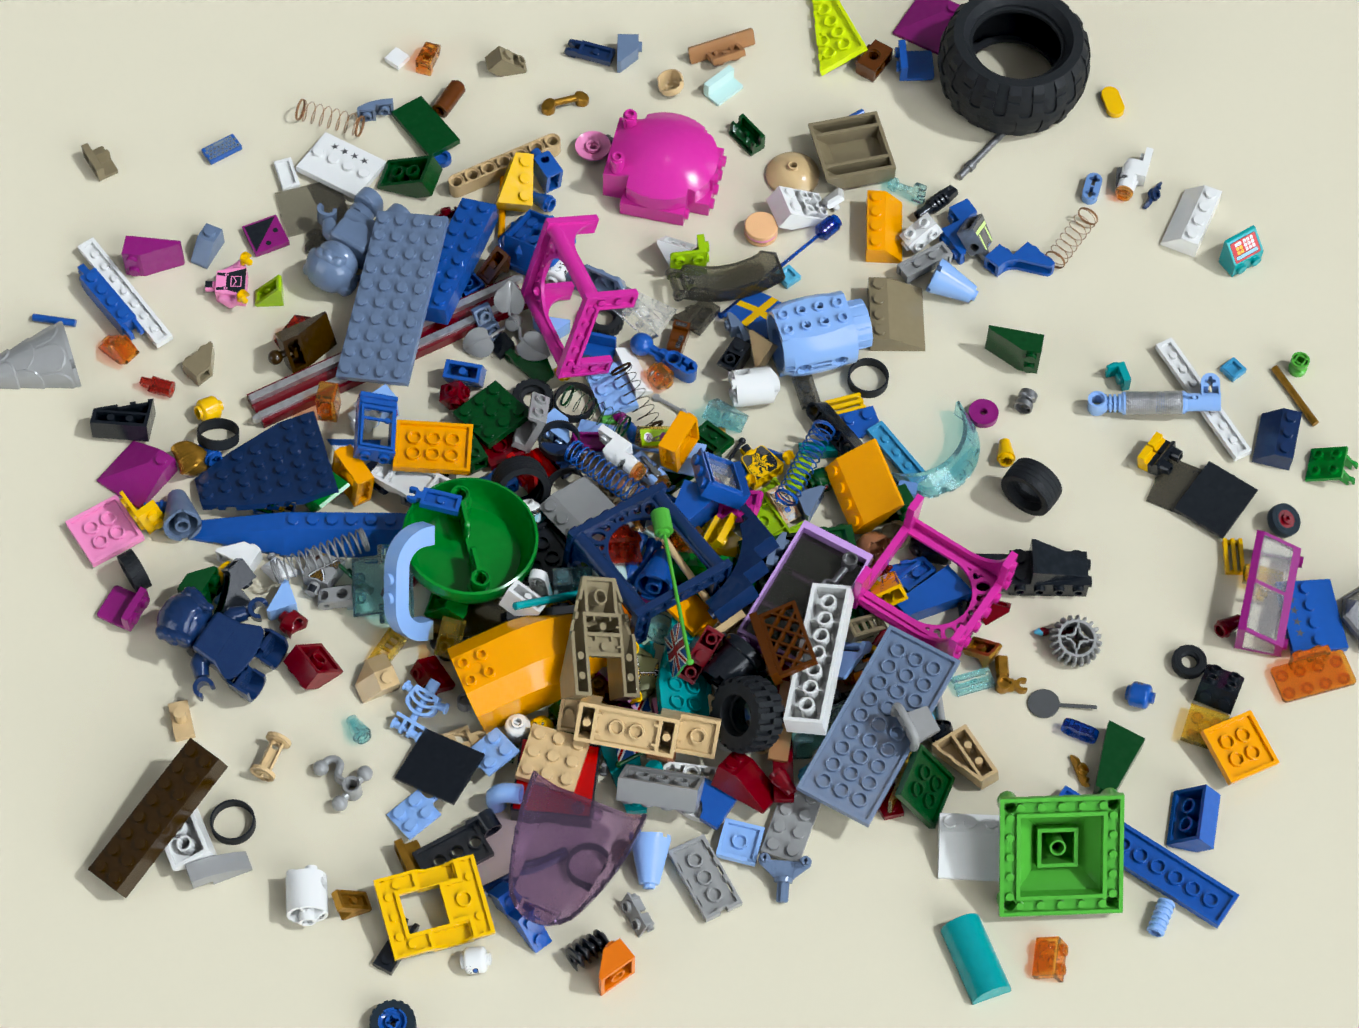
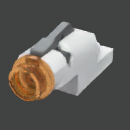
M1147 147L1145 154L1141 153L1140 160L1128 158L1123 167L1117 168L1115 193L1118 200L1129 201L1137 185L1144 186L1153 148Z
M602 424L598 428L599 440L606 445L602 451L607 463L611 462L612 467L617 466V471L622 470L623 475L628 474L629 478L641 480L647 469L642 462L632 455V443Z

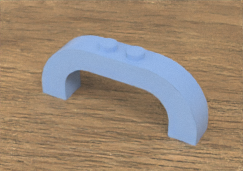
M423 521L406 526L394 537L386 553L383 577V600L386 620L396 633L415 641L433 639V620L423 616L412 618L409 613L410 561L419 549L435 545V526Z

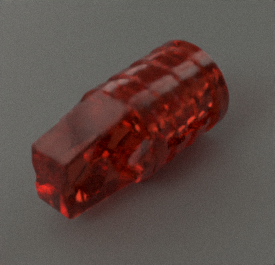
M152 376V379L141 377L139 382L142 387L148 388V392L167 396L168 398H171L175 391L174 381L160 379L159 377Z

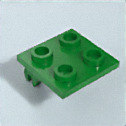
M1347 446L1311 449L1305 480L1306 482L1340 480L1346 485H1349L1350 481L1354 485L1355 478L1348 475L1344 470V466L1350 470L1352 466L1357 469L1358 463L1347 455Z

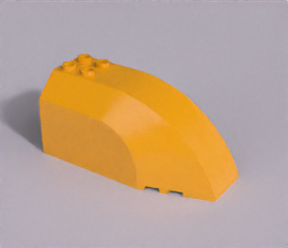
M573 614L516 618L447 648L465 693L485 733L491 732L496 727L504 726L506 720L511 715L523 714L526 716L561 699L560 675ZM589 657L591 679L602 667L607 666L606 658Z

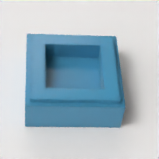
M1234 357L1220 367V371L1232 382L1246 373L1247 370Z

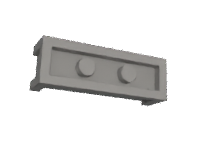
M941 241L897 264L896 273L901 275L905 283L910 284L911 281L936 269L942 258L951 263L953 253Z

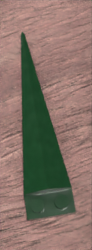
M708 420L698 427L699 440L697 443L706 444V452L722 457V454L735 443L734 438ZM665 471L667 474L665 485L667 488H670L672 485L675 486L672 491L666 492V494H673L681 488L684 479L690 481L694 477Z

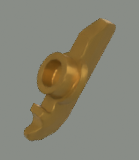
M1070 755V760L1080 784L1084 787H1090V779L1086 777L1087 773H1089L1088 766L1085 763H1081L1080 759L1075 755Z

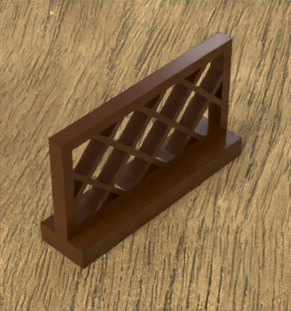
M795 600L759 615L757 612L749 614L765 663L775 686L782 684L783 678L818 664ZM794 609L791 617L784 616L786 610ZM776 617L772 625L765 623V619ZM781 619L788 621L784 629L777 627ZM793 623L800 625L796 633L789 631ZM774 631L781 632L778 640L771 638ZM786 634L793 636L790 644L782 642ZM798 638L805 640L802 648L794 646ZM780 646L787 648L783 656L776 654ZM791 650L799 652L795 659L788 657ZM803 654L810 655L812 658L806 662L800 661ZM785 661L793 663L789 669L782 671Z

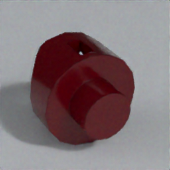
M293 610L290 613L284 611L278 618L280 622L279 630L289 639H291L295 632L305 629L308 624V619L297 610Z

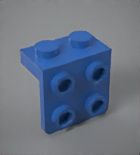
M898 40V47H895L894 55L898 60L896 61V72H899V80H933L935 75L932 52L929 50L907 51L906 40Z

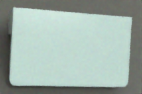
M728 65L704 83L703 95L716 106H720L743 89V85L734 78V68Z

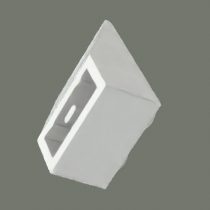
M778 186L766 199L778 228L794 230L831 222L819 193Z

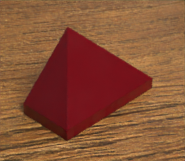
M977 596V601H980L984 596ZM1000 600L997 604L993 603L990 607L992 611L988 618L982 619L984 624L988 625L1009 613L1012 603Z

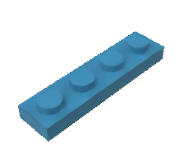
M883 421L867 429L866 434L871 440H877L882 453L906 481L919 483L927 478L926 471Z

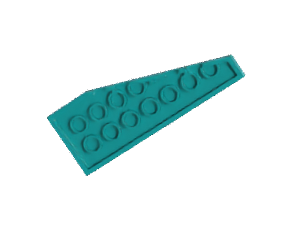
M673 616L671 618L668 634L670 633L674 625L678 623V621ZM686 631L688 644H690L693 637ZM665 645L655 683L658 714H661L662 708L709 716L708 695L712 694L711 685L706 681L702 673L694 685L678 676L672 677Z

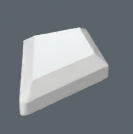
M837 188L826 196L822 201L823 205L828 209L833 208L834 211L839 210V203L844 201L843 189Z
M269 561L261 567V570L273 582H277ZM278 561V567L282 580L287 579V576L280 562ZM286 563L289 578L294 577L290 565ZM295 568L296 575H299L300 571Z

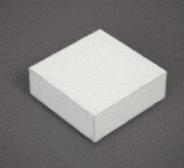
M397 47L385 57V62L397 70L410 60L409 55Z

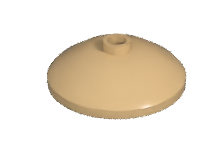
M785 152L777 155L769 162L766 169L767 182L774 191L778 186L812 192L818 185L820 177L819 168L815 161L809 156L798 152Z

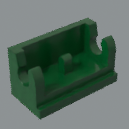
M741 114L737 124L734 121L731 122L729 135L750 156H753L765 148V135L744 114Z

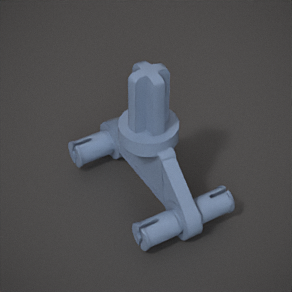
M762 853L758 857L759 864L777 883L776 901L779 903L788 902L789 884H792L793 880L809 869L812 864V860L808 856L801 857L799 862L771 860L768 853Z

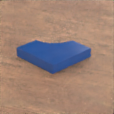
M705 777L700 800L702 813L699 821L717 831L737 802V799L712 786V781Z

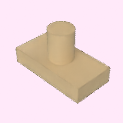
M188 700L168 704L176 742L196 738Z

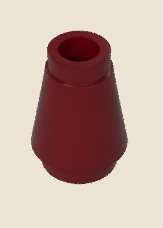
M1237 614L1218 620L1214 625L1215 633L1220 638H1228L1238 629L1240 615Z
M781 766L769 775L770 782L788 797L797 791L787 770Z

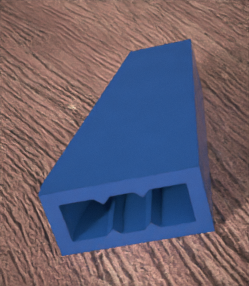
M947 565L908 592V599L894 605V607L918 621L956 608L958 602H971L972 590Z

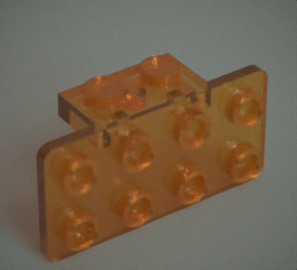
M1317 645L1306 651H1295L1287 664L1273 667L1270 671L1279 694L1285 703L1345 688L1356 683L1355 675L1342 650L1331 652L1329 645Z

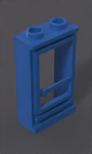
M360 391L356 401L353 458L379 462L381 464L392 463L395 456L398 397ZM364 409L389 413V418L381 419L364 416ZM364 419L389 424L388 446L363 442Z

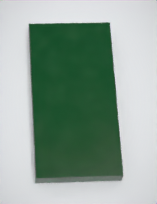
M422 96L392 111L394 119L427 156H438L444 151L460 144V139Z

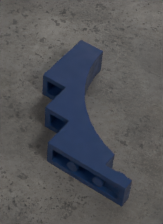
M746 503L740 507L743 513L741 518L744 522L740 524L742 546L737 564L721 588L705 601L709 607L707 610L713 620L717 618L721 624L759 597L752 584L769 572L762 559L780 547L773 535Z

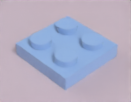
M725 818L716 850L717 858L755 867L765 827Z

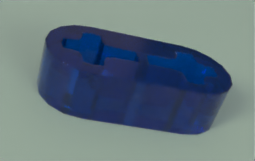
M1065 718L1061 726V731L1064 734L1086 743H1096L1099 736V731L1096 728L1071 718Z

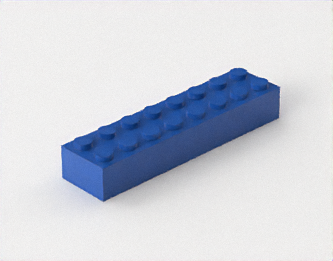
M467 198L461 199L447 228L425 321L444 325L449 324L498 221L496 204Z

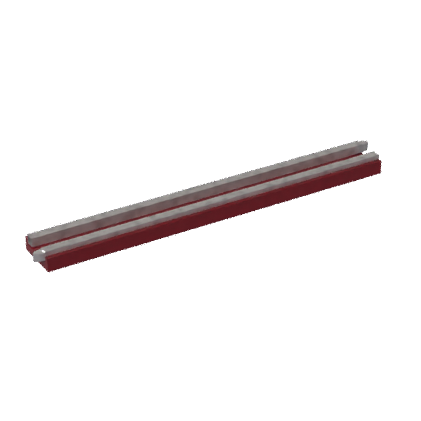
M523 275L509 276L460 298L448 325L424 321L415 360L465 338L470 330L477 327L471 309L485 302L490 304L497 322L507 319L509 317L508 312L502 313L495 307L494 296L509 280H512L518 286V284L523 282ZM526 303L522 311L529 309ZM340 352L247 394V399L255 412V415L252 417L253 422H261L262 426L266 428L366 382L339 380L336 378L342 353Z

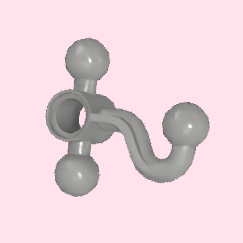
M330 755L323 760L315 762L313 771L318 776H324L329 770L328 765L331 763L336 764L334 779L343 787L344 793L333 798L332 807L336 811H343L348 805L347 800L356 801L361 798L363 793L361 784L363 781H369L372 778L373 771L369 766L365 765L358 769L357 777L348 776L344 778L342 777L344 770L343 760L339 756Z

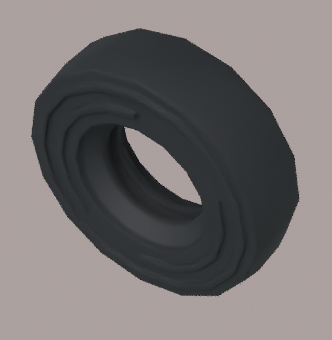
M1183 645L1174 651L1171 659L1172 668L1182 678L1195 679L1204 673L1207 666V657L1199 647ZM1191 656L1196 660L1197 664L1192 668L1185 667L1182 663V658Z

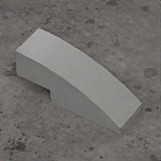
M246 851L215 855L185 864L193 889L210 882L217 884L253 870Z

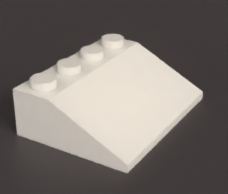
M939 814L938 879L999 881V815Z

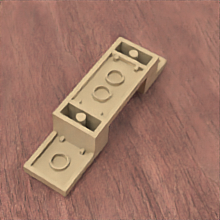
M596 695L578 700L561 699L556 730L574 733L573 740L672 759L675 752L715 759L722 719L662 708L661 714L613 706L603 704V697Z

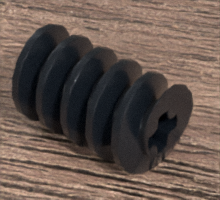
M595 929L593 935H586V940L581 938L579 944L575 942L572 944V948L567 947L565 949L567 959L573 968L578 971V964L585 968V960L590 964L592 963L591 956L599 959L598 952L600 951L603 954L605 945L610 941L603 932Z

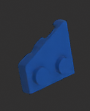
M873 406L838 414L859 439L867 435L866 431L868 428L879 422Z
M922 556L913 560L900 561L899 564H888L884 571L887 573L895 571L905 592L908 593L933 576L937 569Z

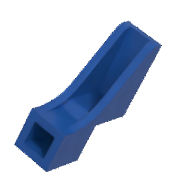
M968 199L949 207L947 219L950 225L942 228L943 232L939 237V241H943L953 253L952 259L956 260L959 265L965 261L966 248L958 237L957 232L967 218L977 215V210Z
M1027 242L1014 254L1008 248L999 244L985 256L983 267L996 277L1008 270H1020L1048 277L1053 274L1055 262L1051 257L1043 254L1036 246Z
M503 880L487 892L495 907L511 921L534 953L539 952L552 942L535 910L523 903L513 885Z

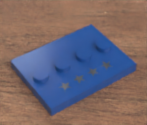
M1330 579L1295 581L1286 629V638L1289 639L1288 646L1291 655L1344 652L1348 650V643ZM1287 582L1274 583V588L1286 592ZM1275 592L1281 615L1284 595Z

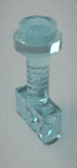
M896 177L894 179L890 178L887 185L890 191L900 190L912 194L911 201L924 204V197L926 196L924 191L927 190L926 185L917 182L914 184V187L899 183V179Z

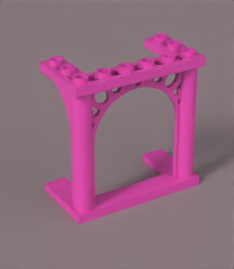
M597 214L546 218L521 288L524 303L527 304L558 366L555 372L557 378L609 373L613 362L611 355L582 358L600 310L634 307L639 295L636 288L598 292L575 248V237L577 234L595 233L599 222ZM557 258L564 263L573 282L545 283L550 264L554 259ZM576 286L582 302L564 348L549 318V309L558 300H570Z
M917 494L907 508L903 526L872 569L865 566L856 579L853 588L854 603L852 608L856 609L858 606H861L886 623L959 660L962 654L961 651L963 648H967L972 640L970 637L972 633L979 631L982 626L981 620L983 618L987 619L992 611L990 608L992 604H997L1002 597L1001 591L1003 589L1007 590L1010 586L1011 579L1018 566L1016 562L1018 554L1011 551L1005 559L992 560L969 551L918 520L925 497ZM909 535L957 564L967 575L971 584L972 598L968 609L958 619L941 625L922 623L869 591ZM973 574H975L977 577L980 576V578L974 579ZM980 583H986L990 588L986 591H980L976 586ZM977 596H984L980 601L976 599ZM946 629L954 631L952 637L947 638L945 636ZM935 630L940 631V637H938V633H934Z

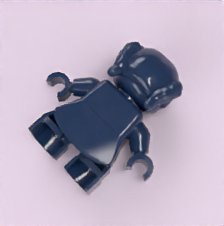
M188 586L181 593L172 595L160 609L155 629L158 639L185 649L193 647L195 653L191 659L190 666L196 679L193 683V691L199 701L204 699L203 694L199 692L201 687L207 685L212 690L216 689L213 681L208 678L210 676L209 666L218 672L229 688L238 692V695L245 700L253 702L266 683V675L249 666L254 657L260 659L262 664L272 670L276 669L284 659L289 648L286 637L272 629L242 623L247 621L248 617H251L256 622H262L261 615L254 613L257 607H268L269 604L266 599L256 597L249 602L248 608L246 606L229 607L223 613L216 612L213 615L212 610L214 606L206 600L205 596L196 587Z

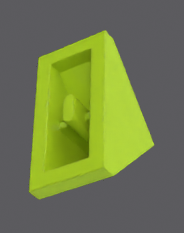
M277 275L255 290V306H284V288L281 275Z

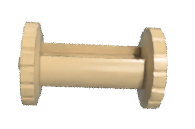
M269 731L266 735V740L269 744L260 763L252 764L249 770L257 778L272 782L276 777L272 769L282 749H289L292 743L284 735ZM272 745L278 747V749L274 750Z

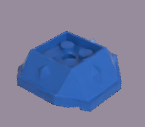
M529 209L524 216H520L515 222H511V226L498 239L499 247L511 257L510 270L526 276L545 219L554 218L553 215H544ZM554 259L549 268L553 267L559 259Z

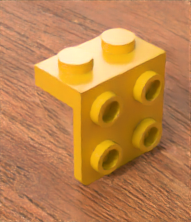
M123 491L119 492L123 497L120 499L121 503L141 530L146 529L151 534L163 527L164 514L154 500L136 510Z

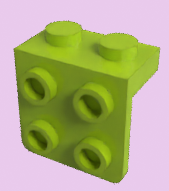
M704 234L697 235V250L673 252L670 254L671 276L681 277L684 275L707 273L708 252L710 250L709 242L705 241Z

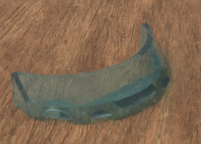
M959 400L955 404L954 415L963 420V433L955 452L941 465L924 472L911 474L892 472L891 474L896 480L897 486L900 480L918 483L916 495L920 494L923 497L935 498L939 497L940 494L956 490L972 475L978 463L980 441L975 425Z

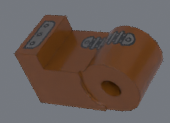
M674 319L666 348L668 351L675 350L683 354L690 335L691 323Z

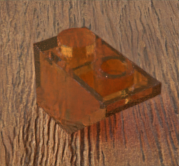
M108 335L101 341L102 344L98 347L118 364H128L140 353L127 335Z

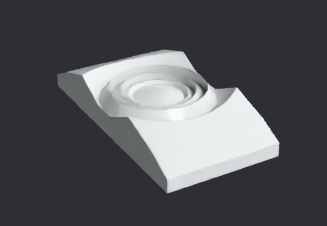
M393 460L391 464L378 463L371 471L374 481L388 492L399 494L406 499L407 495H415L409 493L411 486L417 487L419 491H423L424 487L431 488L436 484L451 480L440 473L393 471Z

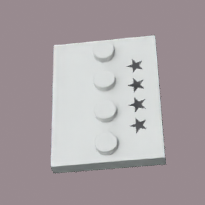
M325 132L296 166V171L354 199L355 195L363 187L371 185L385 168L386 161Z

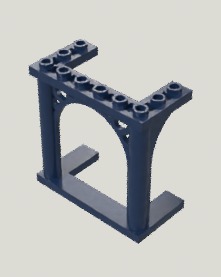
M663 481L651 485L641 493L634 494L632 498L626 501L619 502L611 509L604 510L600 515L587 519L583 524L572 527L567 533L562 566L566 570L584 562L599 577L616 579L623 600L622 605L632 615L629 628L631 634L635 635L638 644L647 640L651 618L675 606L676 600L674 590L671 589L645 603L613 564L608 550L611 536L618 528L626 523L640 520V524L646 528L652 525L650 513L654 509L665 507L670 510L673 530L708 569L677 586L680 602L707 588L706 592L710 597L713 596L729 578L733 566L729 559L723 561L669 498L666 494L667 486ZM596 534L603 535L605 539L602 541H598L593 539L592 537Z

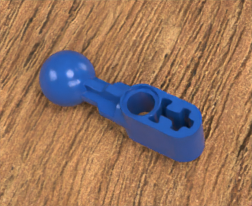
M637 333L631 338L630 348L634 354L654 357L655 361L661 364L667 373L685 383H692L696 380L697 363L678 351L658 348L647 333Z

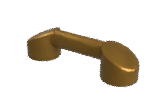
M576 91L574 95L558 99L548 98L543 101L541 112L546 116H550L555 113V106L575 102L579 107H585L589 104V96L583 91Z

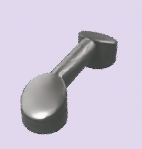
M846 552L842 557V567L832 579H825L821 583L837 585L847 572H851L856 568L858 562L857 555L853 552Z

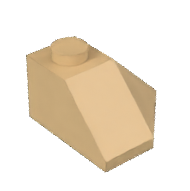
M385 653L369 658L364 663L355 684L362 703L400 688L399 679Z

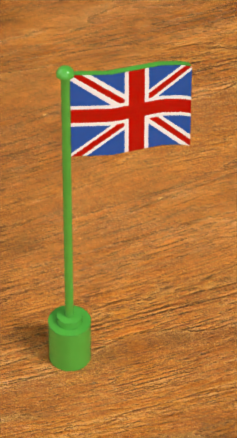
M660 507L654 509L650 515L654 535L664 540L680 620L674 625L670 633L664 637L672 677H677L684 667L692 665L694 660L691 659L667 540L674 532L670 510Z

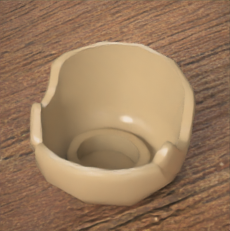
M676 69L665 70L657 77L658 89L662 95L675 96L684 88L682 73Z

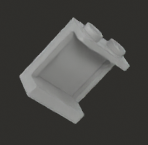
M532 392L527 417L528 421L514 430L512 447L530 452L546 425L550 397Z

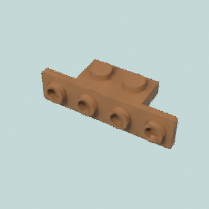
M748 28L688 47L690 63L695 64L708 60L713 66H720L731 60H739L741 57L746 56L744 48L755 44L754 31L752 28Z

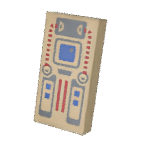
M778 486L766 492L770 502L786 524L802 516L797 506H786L776 499L775 492ZM780 492L784 498L794 502L790 495ZM777 493V495H778L779 498H781L783 501L787 502L786 500H784V499L779 495V493Z

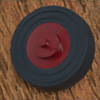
M1286 503L1277 504L1267 514L1268 526L1276 536L1287 538L1298 532L1301 524L1300 516L1291 505Z

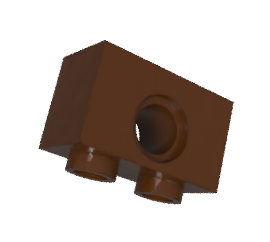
M876 39L871 45H867L868 50L862 56H858L855 62L856 73L872 82L877 79L889 64L893 54V48Z

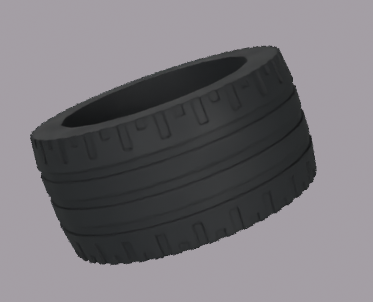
M516 455L505 459L497 465L493 471L491 481L504 487L512 478L522 474H530L538 478V483L534 490L528 495L520 497L522 500L533 499L541 505L550 496V480L545 469L536 459L530 456Z
M1019 458L1012 464L1001 480L1002 490L1008 500L1018 509L1033 516L1045 515L1051 510L1062 494L1061 482L1053 471L1041 462L1030 458Z

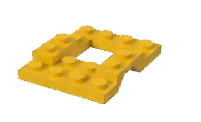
M474 854L452 859L439 866L427 869H414L373 880L395 961L430 951L436 952L474 942L475 939L496 933ZM439 888L449 924L410 934L399 896Z

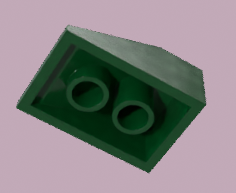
M433 155L388 160L377 188L415 198L430 197L433 195L443 169Z
M989 325L985 349L1017 370L1037 374L1044 335Z

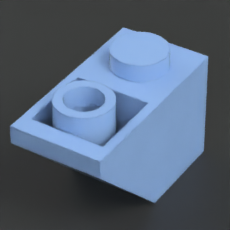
M553 408L548 413L546 424L555 420L568 421V417L556 408ZM554 428L543 435L545 439H550L556 444L570 445L568 429Z

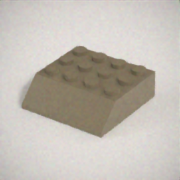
M877 111L808 123V128L827 183L840 189H849L895 179L896 165Z

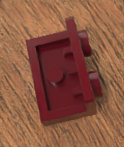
M435 655L418 659L410 671L417 684L423 688L426 687L430 678L441 683L435 693L436 696L438 693L453 690L456 685Z

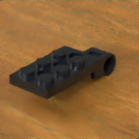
M491 808L485 809L475 817L465 821V825L412 852V857L419 869L438 866L434 863V860L438 857H442L448 862L452 859L474 854L476 865L494 856V852L486 838L497 833L502 828V825ZM477 838L481 841V844L474 847L470 844V840ZM454 848H461L463 854L455 856L452 854V850Z

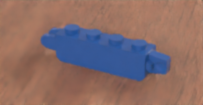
M84 263L78 266L77 269L81 275L79 280L81 281L82 288L122 336L126 335L129 340L135 339L132 332L133 329H136L140 335L143 334L144 329L137 321L136 315L96 268L89 270Z

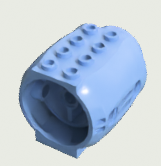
M842 291L814 294L777 304L767 313L769 341L778 346L772 357L779 377L811 375L856 363L859 350L871 347L873 343L871 321L864 301L861 298L846 301Z

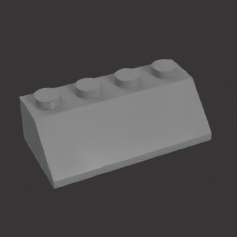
M626 764L618 777L616 800L624 804H641L647 808L655 806L661 807L662 810L666 811L680 810L684 814L696 813L700 805L705 776Z

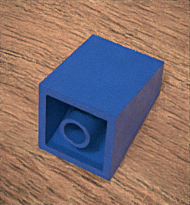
M684 479L674 504L698 531L708 520L717 515L720 503L700 496L697 483ZM675 531L670 535L674 540H682Z

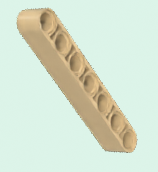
M555 133L545 135L451 175L448 179L450 195L459 198L500 181V177L505 176L509 162L516 152L530 154L533 149L540 148L542 153L550 151L553 157L558 156L561 152L560 137Z

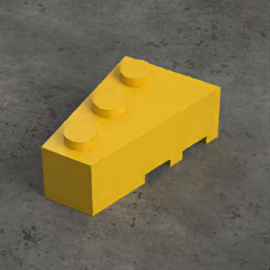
M516 152L513 155L494 203L497 209L527 212L533 206L534 154Z

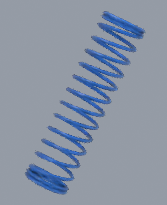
M815 420L808 431L805 440L796 453V457L787 470V474L784 475L781 485L778 486L775 492L776 499L783 505L796 506L798 497L802 496L801 492L805 490L804 486L808 485L807 480L811 479L810 475L814 473L813 469L817 468L816 463L820 462V458L823 457L822 452L826 451L829 441L835 435V429L829 422ZM821 423L829 426L833 434L822 428H816L815 424ZM818 429L823 430L828 434L822 433ZM810 435H815L819 439L827 441V445L812 439ZM807 440H812L815 444L824 447V450L821 451L818 447L810 445ZM804 446H809L811 449L821 452V456L818 457L815 453L806 450ZM806 451L810 456L818 458V462L803 456L801 452ZM798 457H803L806 461L814 463L815 467L812 468L805 462H801ZM795 463H800L804 467L811 469L812 473L797 467ZM797 468L801 473L809 475V478L805 479L802 475L794 473L792 469ZM789 474H794L797 478L805 480L806 484L803 485L799 481L791 479ZM786 480H791L795 484L802 486L803 490H799L795 486L789 485L786 482ZM783 485H786L790 487L792 490L799 492L800 495L796 496L791 491L784 489ZM780 492H785L792 496L795 502L787 500ZM777 493H779V495H780L784 500H786L787 502H785V501H783L781 498H779L778 495H777Z
M579 440L572 442L565 451V461L570 462L572 466H576L578 470L587 474L589 478L598 481L599 485H603L605 489L615 493V496L620 497L622 501L628 500V493L636 483H638V487L634 494L642 487L644 488L639 491L640 493L648 489L644 485L640 486L639 482L634 483V478H629L628 474L623 475L622 470L617 471V466L612 467L611 462L606 463L605 458L601 459V455H595V451H590L589 447L584 448V444ZM579 443L572 451L570 459L567 460V455L570 449L575 444ZM579 446L577 453L572 457L574 451ZM585 449H588L587 455L577 464L579 456ZM593 452V458L588 465L583 467L585 459ZM599 456L598 463L592 470L588 472L589 466L594 460V458ZM602 460H605L604 466L596 475H594V471L598 464ZM610 464L608 472L605 474L604 477L599 479L604 467ZM613 468H616V471L612 478L605 483V479L609 472ZM621 471L622 474L619 480L610 487L615 475ZM626 475L627 479L624 485L616 491L619 481ZM632 479V485L624 494H622L624 486L629 480Z

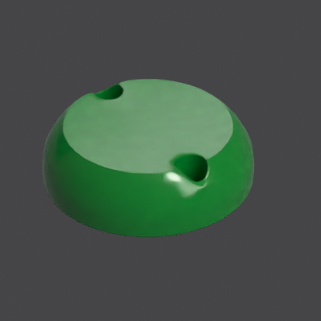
M480 478L451 479L436 484L431 489L461 495L462 502L458 516L419 507L420 502L413 503L404 519L403 528L421 521L435 526V545L419 549L413 555L409 565V570L415 579L433 594L462 604L485 603L503 597L516 579L522 583L530 573L538 550L537 524L526 503L507 487Z

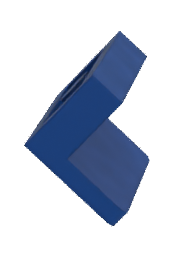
M591 332L582 358L611 355L614 360L617 337Z

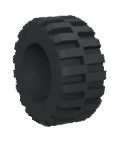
M759 675L732 677L722 682L713 695L715 698L711 701L712 711H710V717L722 719L718 739L721 740L720 743L727 747L728 750L739 754L764 751L771 748L779 739L778 735L783 731V711L785 709L781 703V695L777 693V688L771 685L772 683L768 679ZM746 703H747V705H748V707H749V710H750V724H749V726H748V724H747V722H746V719H745V704H746Z

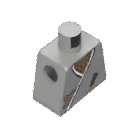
M314 550L319 568L317 570L311 555L308 554L311 572H309L305 564L304 575H302L304 584L308 586L305 591L306 594L316 597L320 589L335 586L344 574L338 565L342 564L345 567V560L340 559V562H338L337 557L331 556L332 565L328 555L322 552L326 565L324 567L318 552Z

